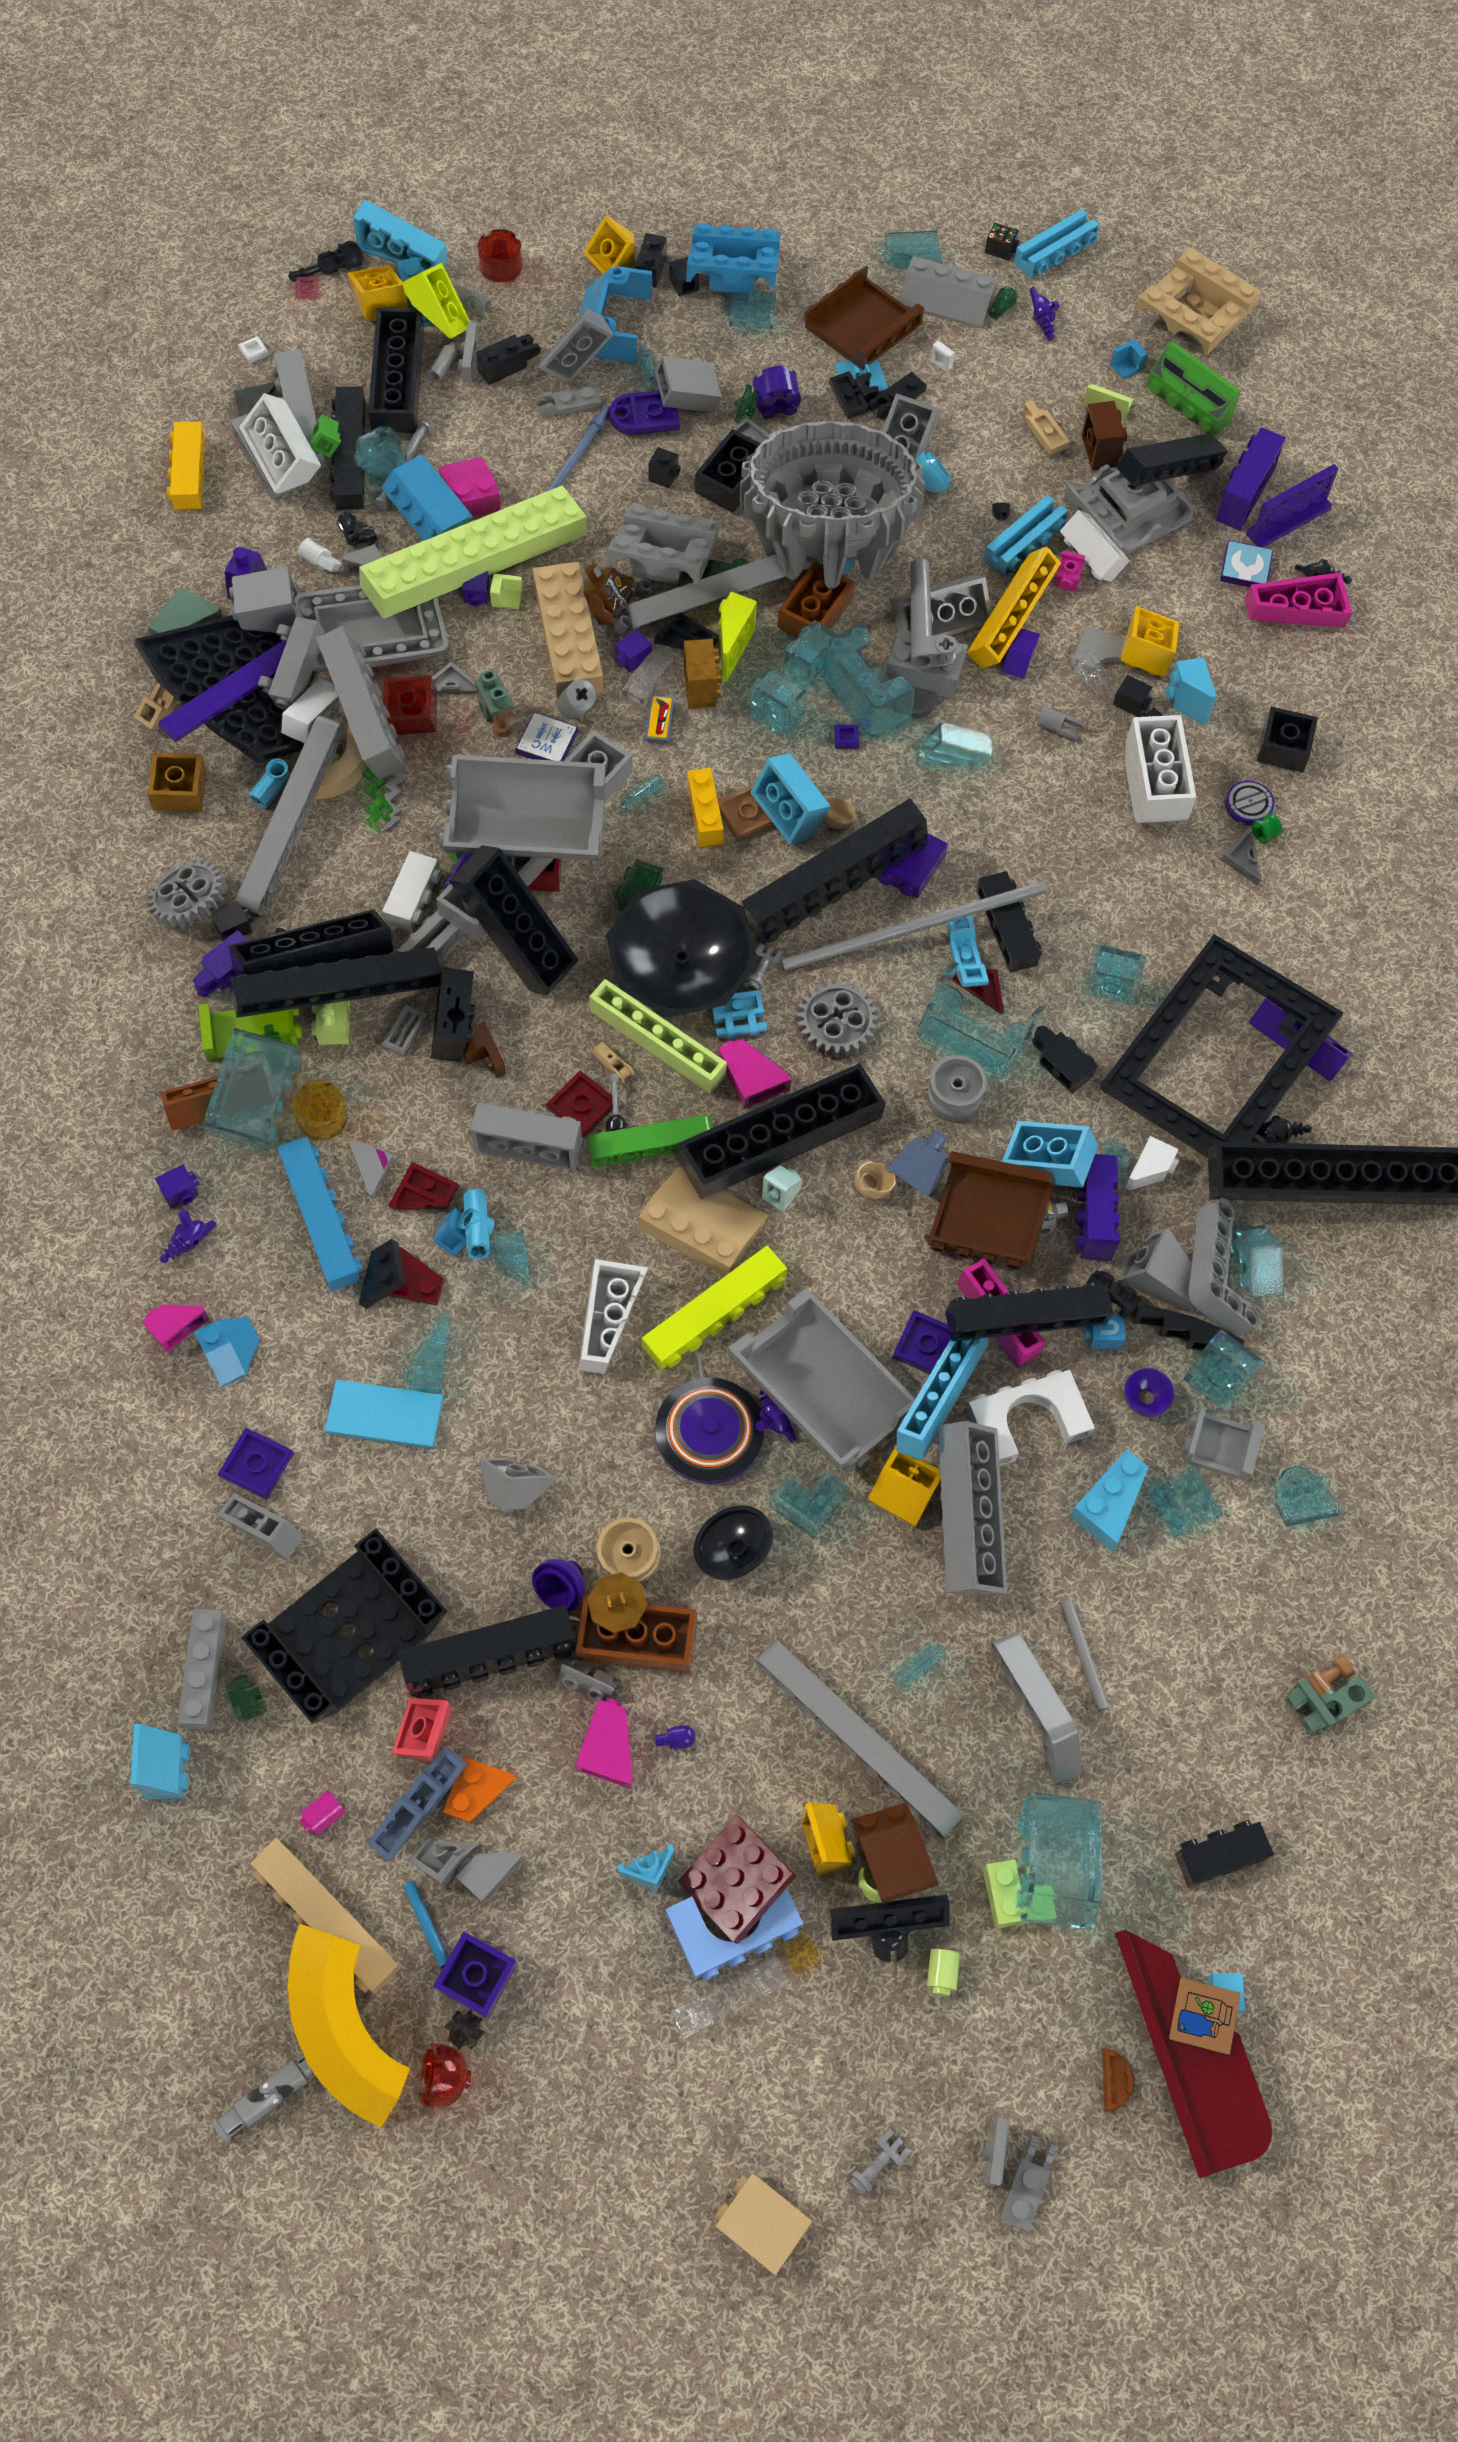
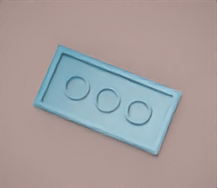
M336 1380L325 1433L434 1449L444 1397L440 1394Z

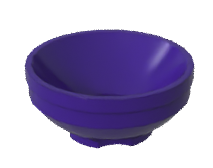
M1143 1368L1132 1373L1127 1379L1124 1397L1127 1405L1135 1413L1145 1417H1155L1170 1407L1174 1398V1389L1170 1379L1164 1373L1152 1368ZM1143 1390L1150 1391L1154 1396V1401L1151 1404L1142 1403L1139 1400V1392Z

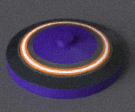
M703 1377L685 1382L666 1397L658 1411L655 1424V1438L658 1450L666 1464L685 1479L703 1484H717L732 1480L744 1473L754 1463L761 1450L764 1431H758L756 1428V1422L762 1419L760 1417V1409L756 1401L745 1389L726 1379Z

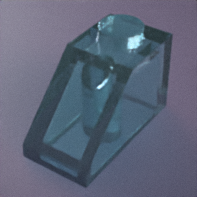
M524 1230L493 1233V1243H490V1260L495 1259L496 1268L525 1288H531Z

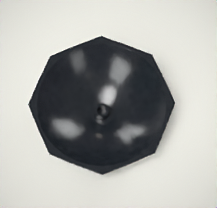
M695 879L637 891L606 935L618 988L667 1017L726 1006L757 961L744 907Z

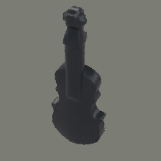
M347 241L343 244H338V248L335 251L328 250V252L320 253L316 264L304 268L301 267L297 271H290L288 277L295 282L298 278H305L319 272L330 275L333 272H338L340 268L350 270L362 265L363 254L357 243Z

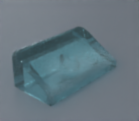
M929 1641L893 1670L889 1676L900 1690L904 1691L943 1659L947 1649L939 1643Z

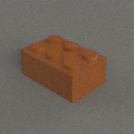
M814 561L780 607L777 627L818 648L852 601L855 581L842 575L837 587L828 588L825 585L824 566Z

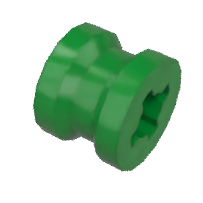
M1272 813L1264 816L1262 821L1257 820L1252 824V832L1262 844L1268 843L1271 837H1278L1283 832L1280 820Z

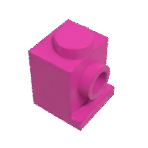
M1063 550L1054 586L1060 587L1063 590L1076 591L1085 556Z

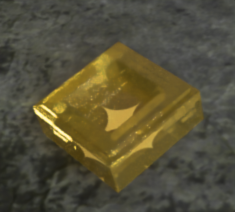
M807 1932L780 1947L794 1974L821 1960Z

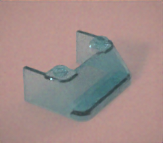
M954 962L942 972L918 1026V1036L922 1042L949 1056L959 1055L971 1058L981 1066L988 1077L996 1080L1003 1079L1011 1071L1028 1043L1044 1007L1039 1006L1029 1016L1026 1024L1020 1022L1011 1023L1006 1028L1004 1034H1001L960 1012L963 1005V996L959 990L950 986L959 966V963Z

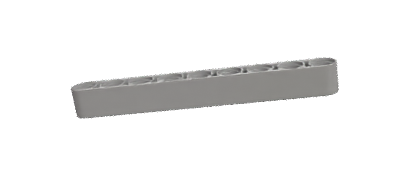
M777 554L701 579L698 585L692 582L627 605L625 609L628 617L632 620L633 630L676 617L680 613L685 614L720 602L723 599L726 600L731 591L740 595L787 579L788 577L783 573ZM807 556L800 574L807 572L814 561L823 565V559Z
M322 715L316 718L238 892L236 901L239 902L242 910L247 908L251 913L263 915L318 793L320 784L344 732L343 722Z
M775 1640L755 1660L757 1666L820 1726L827 1730L837 1742L848 1750L854 1758L869 1770L902 1803L906 1802L909 1809L937 1836L944 1839L963 1818L962 1813L781 1643Z

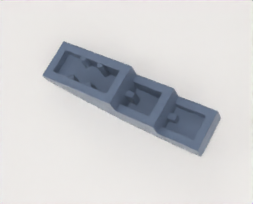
M448 1746L443 1747L427 1770L421 1772L408 1792L400 1797L367 1843L388 1862L391 1861L432 1813L468 1766V1763Z

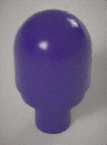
M687 1725L673 1726L667 1729L666 1734L655 1735L656 1747L669 1745V1748L674 1750L689 1748L696 1739L694 1730Z

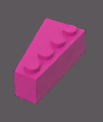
M1341 572L1253 584L1244 598L1249 620L1345 627L1352 615Z

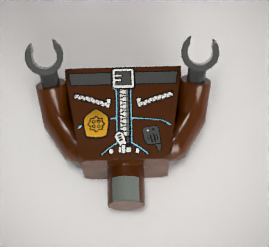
M595 563L589 565L585 569V573L590 580L584 589V596L590 606L592 615L596 618L599 626L613 624L617 633H625L632 624V620L628 616L621 615L634 593L631 588L635 589L637 595L645 596L650 591L647 588L652 585V582L647 578H642L638 583L634 581V578L616 571L613 567L600 570Z

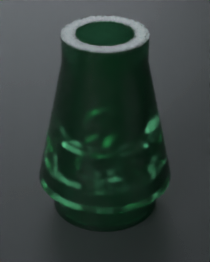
M1009 286L999 289L991 308L988 310V315L998 320L1000 316L1016 305V300L1018 299L1016 291Z

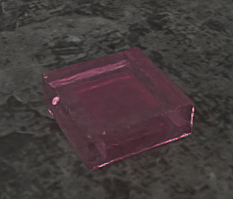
M296 277V299H318L319 278Z

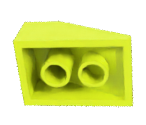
M442 263L402 282L404 293L411 304L450 339L467 330V324L470 320Z
M732 591L726 600H722L719 607L721 618L718 627L720 628L723 682H727L756 628L757 601Z

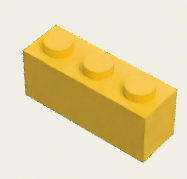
M711 768L687 771V790L698 846L701 848L723 845L724 829Z

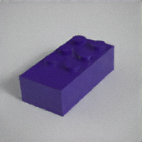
M1262 427L1257 435L1252 434L1247 444L1249 449L1247 451L1243 450L1238 460L1240 465L1238 467L1234 466L1229 476L1231 481L1225 489L1216 521L1241 531L1276 469L1286 437Z

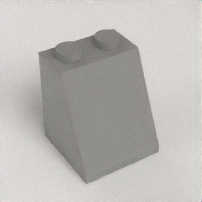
M288 566L232 577L233 587L229 588V592L234 605L231 606V613L233 619L238 620L241 629L276 633L279 624L292 628L297 617L294 608L296 606L294 598L298 595V591Z

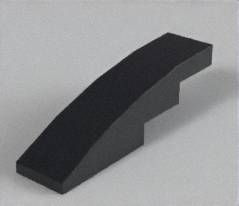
M1137 1305L1133 1314V1324L1160 1326L1159 1336L1186 1339V1349L1239 1354L1244 1347L1243 1339L1193 1316L1143 1305Z

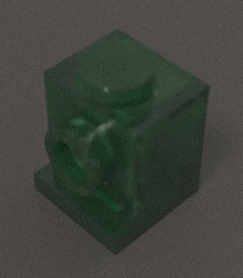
M246 1674L235 1677L231 1680V1684L225 1686L236 1717L241 1723L268 1712L263 1701L258 1702L263 1698L257 1683L251 1684Z

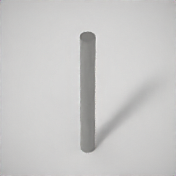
M1064 1601L1061 1604L1098 1711L1108 1709L1109 1706L1073 1601Z

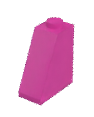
M743 1039L728 1041L718 1048V1057L727 1062L726 1076L744 1109L790 1090V1076Z
M607 1698L606 1701L598 1700L575 1765L576 1771L631 1789L633 1780L626 1708L622 1707V1703Z

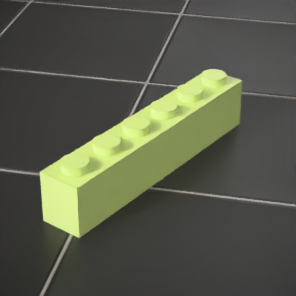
M604 979L589 996L590 1011L709 1094L726 1077V1061L608 980Z

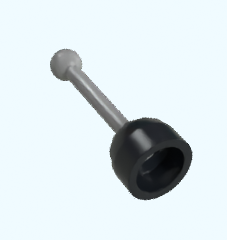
M612 1073L609 1076V1081L612 1083L613 1115L606 1121V1132L627 1128L625 1119L618 1114L617 1082L619 1081V1076L616 1073Z

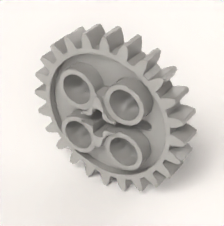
M190 859L187 865L181 861L178 868L173 865L171 866V872L163 871L165 876L163 879H155L158 885L150 887L153 892L147 895L150 899L147 901L153 917L158 923L162 922L165 927L170 924L172 928H175L179 924L181 928H184L186 922H189L192 926L195 919L203 921L202 915L210 916V909L218 908L216 901H223L221 894L226 893L224 886L227 883L220 869H218L215 863L211 864L209 860L204 863L202 859H199L194 863ZM177 884L181 885L184 890L180 889ZM190 897H192V898L194 897V899L196 900V903H195L194 901H192V900L190 899Z
M837 980L836 986H832L830 981H827L826 988L817 984V992L809 989V997L803 996L802 1004L798 1005L799 1013H797L796 1021H798L797 1030L802 1031L801 1039L808 1038V1047L815 1044L816 1053L821 1049H825L826 1057L830 1051L834 1052L835 1058H838L839 1052H843L845 1057H848L849 1050L858 1054L859 1046L866 1049L867 1041L872 1042L873 1034L877 1033L879 1017L876 1016L878 1008L873 1007L874 999L866 1000L868 992L865 991L860 994L859 985L851 989L849 981L845 987L841 986L840 980ZM839 1002H845V1003H847V1005L842 1006V1005H839L838 1003H839ZM817 1012H822V1013H824L825 1015H824V1016H818V1015H816L815 1013H817ZM850 1022H857L860 1025L855 1026L850 1024ZM829 1032H835V1033H837L838 1035H836V1036H831V1035H829L828 1033H829Z

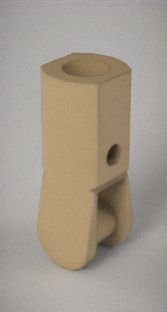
M604 1041L592 1050L593 1056L611 1074H618V1082L620 1084L625 1083L624 1079L628 1076L632 1077L635 1075L631 1066L621 1059ZM620 1065L622 1069L617 1071L615 1068Z

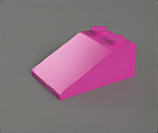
M483 457L438 467L442 479L473 517L501 510L497 485Z

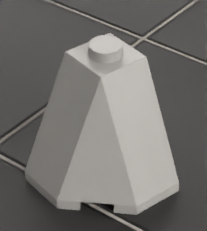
M1164 1228L1152 1232L1145 1239V1243L1148 1245L1144 1246L1138 1254L1134 1252L1127 1259L1118 1282L1180 1310L1194 1307L1189 1298L1192 1263L1169 1229Z

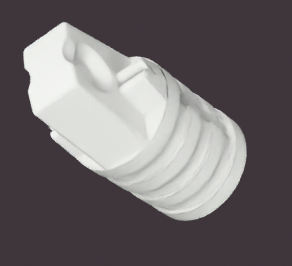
M306 538L301 543L298 549V555L301 558L309 561V563L322 571L325 569L330 572L339 571L342 563L331 556V551L319 545L311 538Z

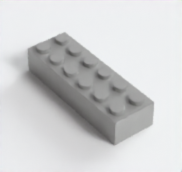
M343 626L317 637V642L362 760L379 780L405 769L406 767L403 759L406 758L401 745H397L395 741L398 735L394 726L388 723L387 718L390 715L385 704H381L379 700L382 694L376 683L373 684L371 679L374 677V673L370 665L364 661V657L367 655L361 643L358 644L352 632L348 633Z
M968 1421L938 1426L937 1442L940 1456V1498L943 1513V1554L945 1557L947 1593L978 1598L1007 1594L997 1428Z

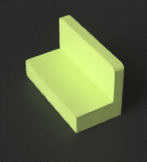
M1089 384L1083 405L1088 406V404L1115 401L1117 410L1121 411L1122 419L1125 420L1134 399Z

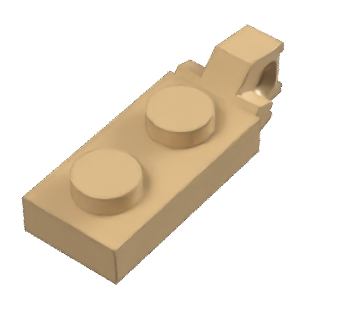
M1032 400L1024 403V410L1022 411L1025 416L1024 420L1049 456L1069 448V439L1047 409L1039 410Z

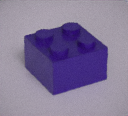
M463 1931L433 1987L436 1991L482 2017L489 2019L518 1963L513 1958Z

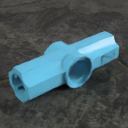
M479 1188L468 1189L463 1194L464 1213L460 1218L459 1228L466 1232L468 1257L474 1260L485 1259L490 1254L489 1236L493 1231L495 1222L494 1219L488 1217L485 1191Z

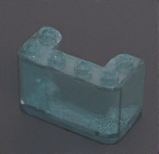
M861 623L828 641L823 682L853 723L859 725V731L870 741H878L910 725L915 690L903 678H893L881 684L861 656L862 649L870 643V633Z
M237 1028L233 1030L205 1116L204 1126L209 1136L269 1152L271 1145H276L279 1131H277L275 1119L277 1115L282 1114L285 1100H282L284 1090L289 1091L293 1079L292 1075L299 1072L302 1058H299L300 1051H298L297 1045Z
M1029 1791L1028 1797L1023 1796L1021 1813H1018L1017 1831H1021V1840H1026V1847H1022L1020 1865L1025 1866V1873L1021 1874L1020 1890L1017 1889L1015 1902L1016 1908H1020V1921L1092 1930L1102 1896L1101 1801Z

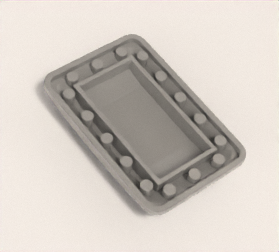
M360 585L298 594L294 598L296 604L294 608L297 617L318 621L326 633L340 626H343L348 633L352 632L357 643H361L367 655L364 657V661L370 667L432 657L442 654L448 649V638L437 597L385 619L376 610ZM321 649L313 667V671L316 672L329 671Z

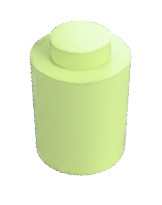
M931 1949L927 1987L932 1988V1994L950 1996V1991H957L960 1953L944 1949Z

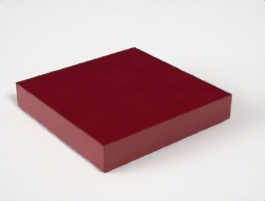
M580 1070L545 1104V1107L556 1117H572L576 1121H580L581 1134L584 1139L613 1110L612 1095Z

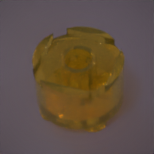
M313 1080L305 1083L302 1089L293 1096L292 1110L298 1128L305 1137L314 1140H327L340 1135L344 1131L348 1120V1111L343 1094L339 1088H336L326 1080Z

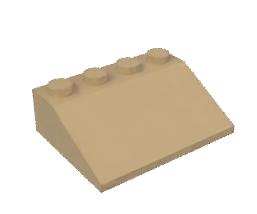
M679 1166L651 1197L639 1215L638 1221L641 1231L717 1273L726 1276L737 1268L769 1215L724 1190L700 1199L685 1171Z

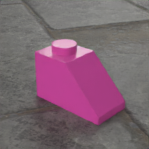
M163 1304L160 1308L151 1310L142 1323L150 1335L167 1353L207 1322L209 1317L202 1306Z

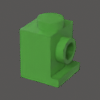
M322 414L312 428L311 448L331 458L341 442L339 439L340 433L337 432L339 422Z

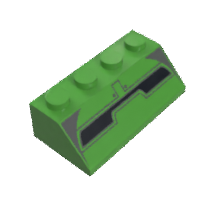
M1173 341L1167 345L1150 371L1147 387L1152 393L1159 395L1170 406H1174L1182 412L1186 418L1193 420L1204 431L1212 433L1214 436L1232 422L1241 392Z

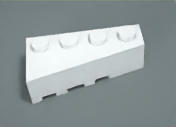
M595 1259L591 1274L578 1370L605 1374L642 1286L648 1267Z

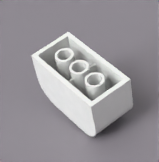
M1181 715L1133 717L1126 739L1125 765L1136 822L1187 821L1196 800V792Z

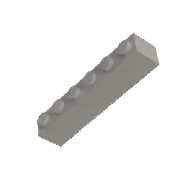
M301 349L274 353L276 363H272L274 378L279 377V380L275 381L278 395L283 394V397L280 399L286 401L310 444L311 432L316 424V417ZM313 450L321 464L319 469L326 468L324 455Z

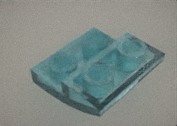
M755 290L753 294L732 292L729 326L773 329L776 292Z
M1196 1465L1146 1488L1173 1537L1186 1533L1223 1515Z

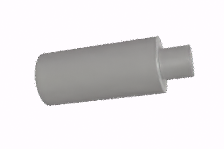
M451 342L450 345H445L426 372L430 380L439 383L457 357L458 345Z

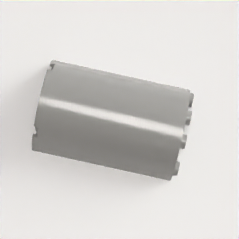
M452 755V764H447L446 778L451 780L452 798L447 799L446 813L450 817L449 822L444 824V833L440 832L439 848H443L445 852L475 853L481 845L498 847L504 855L600 860L605 814V764Z
M807 1288L787 1302L783 1315L754 1338L747 1333L728 1348V1355L841 1473H848L857 1465L863 1468L872 1459L871 1455L876 1450L879 1452L884 1451L891 1443L889 1438L898 1430L915 1401V1398Z

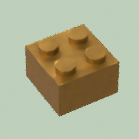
M713 639L684 641V676L688 708L716 707V699L721 697V670L718 668L719 652L718 649H714Z
M152 754L147 795L153 811L202 812L207 774L202 754Z

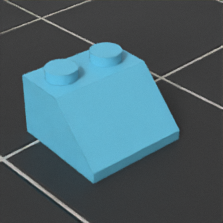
M1203 657L1176 661L1174 670L1170 674L1169 686L1166 687L1167 700H1171L1173 709L1202 725L1208 723L1217 697L1205 659Z

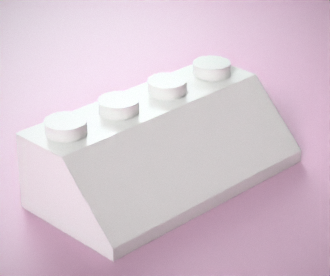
M264 393L239 428L273 491L279 494L308 483L321 467V464L286 401Z

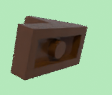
M485 1022L479 1024L467 1049V1064L483 1059L488 1071L493 1070L497 1078L506 1074L505 1063Z

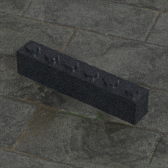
M363 386L336 387V397H332V410L335 411V414L331 415V419L339 422L337 432L340 433L339 439L341 442L331 456V463L334 465V468H330L331 483H334V486L330 487L331 501H335L337 510L364 509Z
M1212 433L1128 448L1116 468L1132 486L1216 470L1223 464V458L1228 450Z
M1087 1283L1081 1287L1074 1288L1066 1285L1055 1290L1046 1291L1043 1288H1038L1028 1293L1011 1291L1000 1296L984 1294L972 1299L957 1297L950 1301L945 1311L952 1342L1106 1325L1114 1314L1106 1284L1096 1285V1283Z

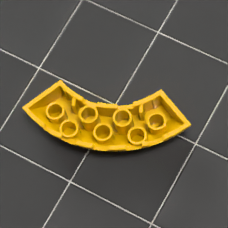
M299 1924L292 1943L288 1963L289 1974L287 1984L291 2024L306 2063L331 2096L362 2119L382 2127L400 2097L410 2068L398 2063L383 2052L372 2040L361 2021L354 1995V1969L361 1945Z

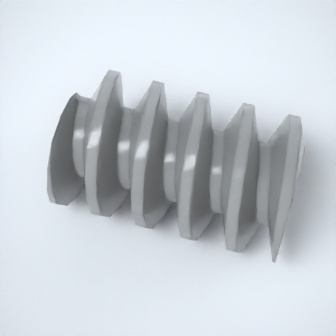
M574 680L558 698L557 706L560 713L570 719L581 717L593 706L596 700L595 688L586 680Z

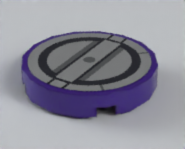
M1242 781L1233 785L1228 791L1225 808L1234 821L1238 823L1241 821L1245 825L1252 826L1255 821H1262L1264 816L1272 813L1274 798L1270 790L1259 782Z

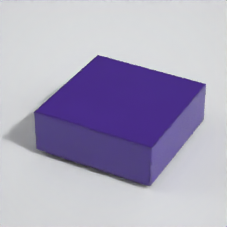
M835 724V749H859V725Z

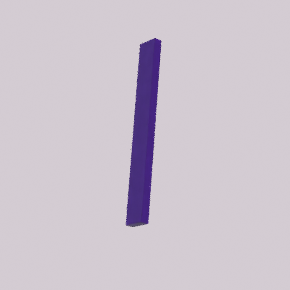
M282 641L175 710L160 720L158 727L174 742H178L261 687L258 686L260 676L273 679L287 642Z

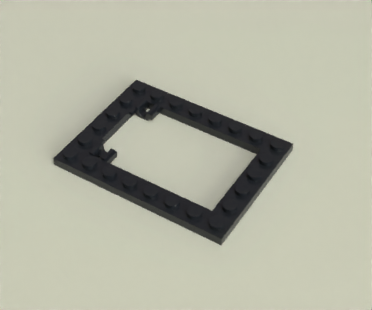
M1213 934L1100 1084V1089L1208 1158V1148L1217 1141L1251 1142L1340 1021L1344 1012ZM1215 976L1221 978L1219 982L1213 980ZM1234 982L1239 986L1243 983L1284 1008L1283 1012L1288 1016L1278 1029V1033L1291 1040V1042L1222 1134L1141 1083L1138 1079L1203 992L1208 989L1222 997L1227 987ZM1294 1024L1301 1027L1299 1031L1292 1028Z

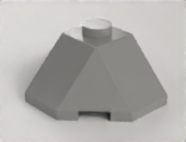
M482 1458L479 1461L488 1500L498 1506L500 1511L506 1513L527 1509L554 1483L555 1477L539 1466L529 1464L527 1468L523 1465L513 1464L514 1460L506 1458Z

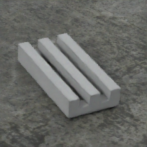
M405 1004L381 1044L382 1048L389 1049L395 1054L399 1053L400 1056L405 1058L428 1019V1013ZM409 1012L412 1013L395 1044H392L391 1042ZM417 1016H419V1019L417 1020V1022H416L415 1026L413 1027L411 1033L409 1034L408 1038L406 1039L404 1045H403L402 1047H400L401 1044H402V1042L404 1041L406 1035L408 1034L410 1028L412 1027L413 1023L415 1022Z

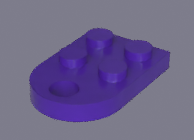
M659 390L624 394L617 397L610 406V422L621 433L637 435L680 430L677 408L663 407ZM624 413L626 416L617 417L616 414Z

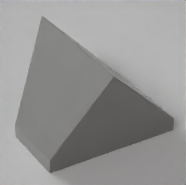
M427 1837L409 1861L445 1889L457 1874V1869L461 1863L472 1855L480 1843L432 1841Z

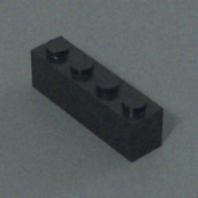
M1004 871L979 878L976 891L981 900L1015 890L1017 887L1015 881L1010 879L1008 872ZM1023 901L985 911L1009 973L1037 966L1042 955V947L1040 942L1034 938L1033 925L1030 920L1027 921Z

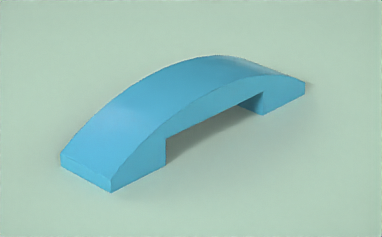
M972 915L948 922L947 928L953 963L961 985L963 987L988 985L989 981L985 965L981 964L975 941V927Z

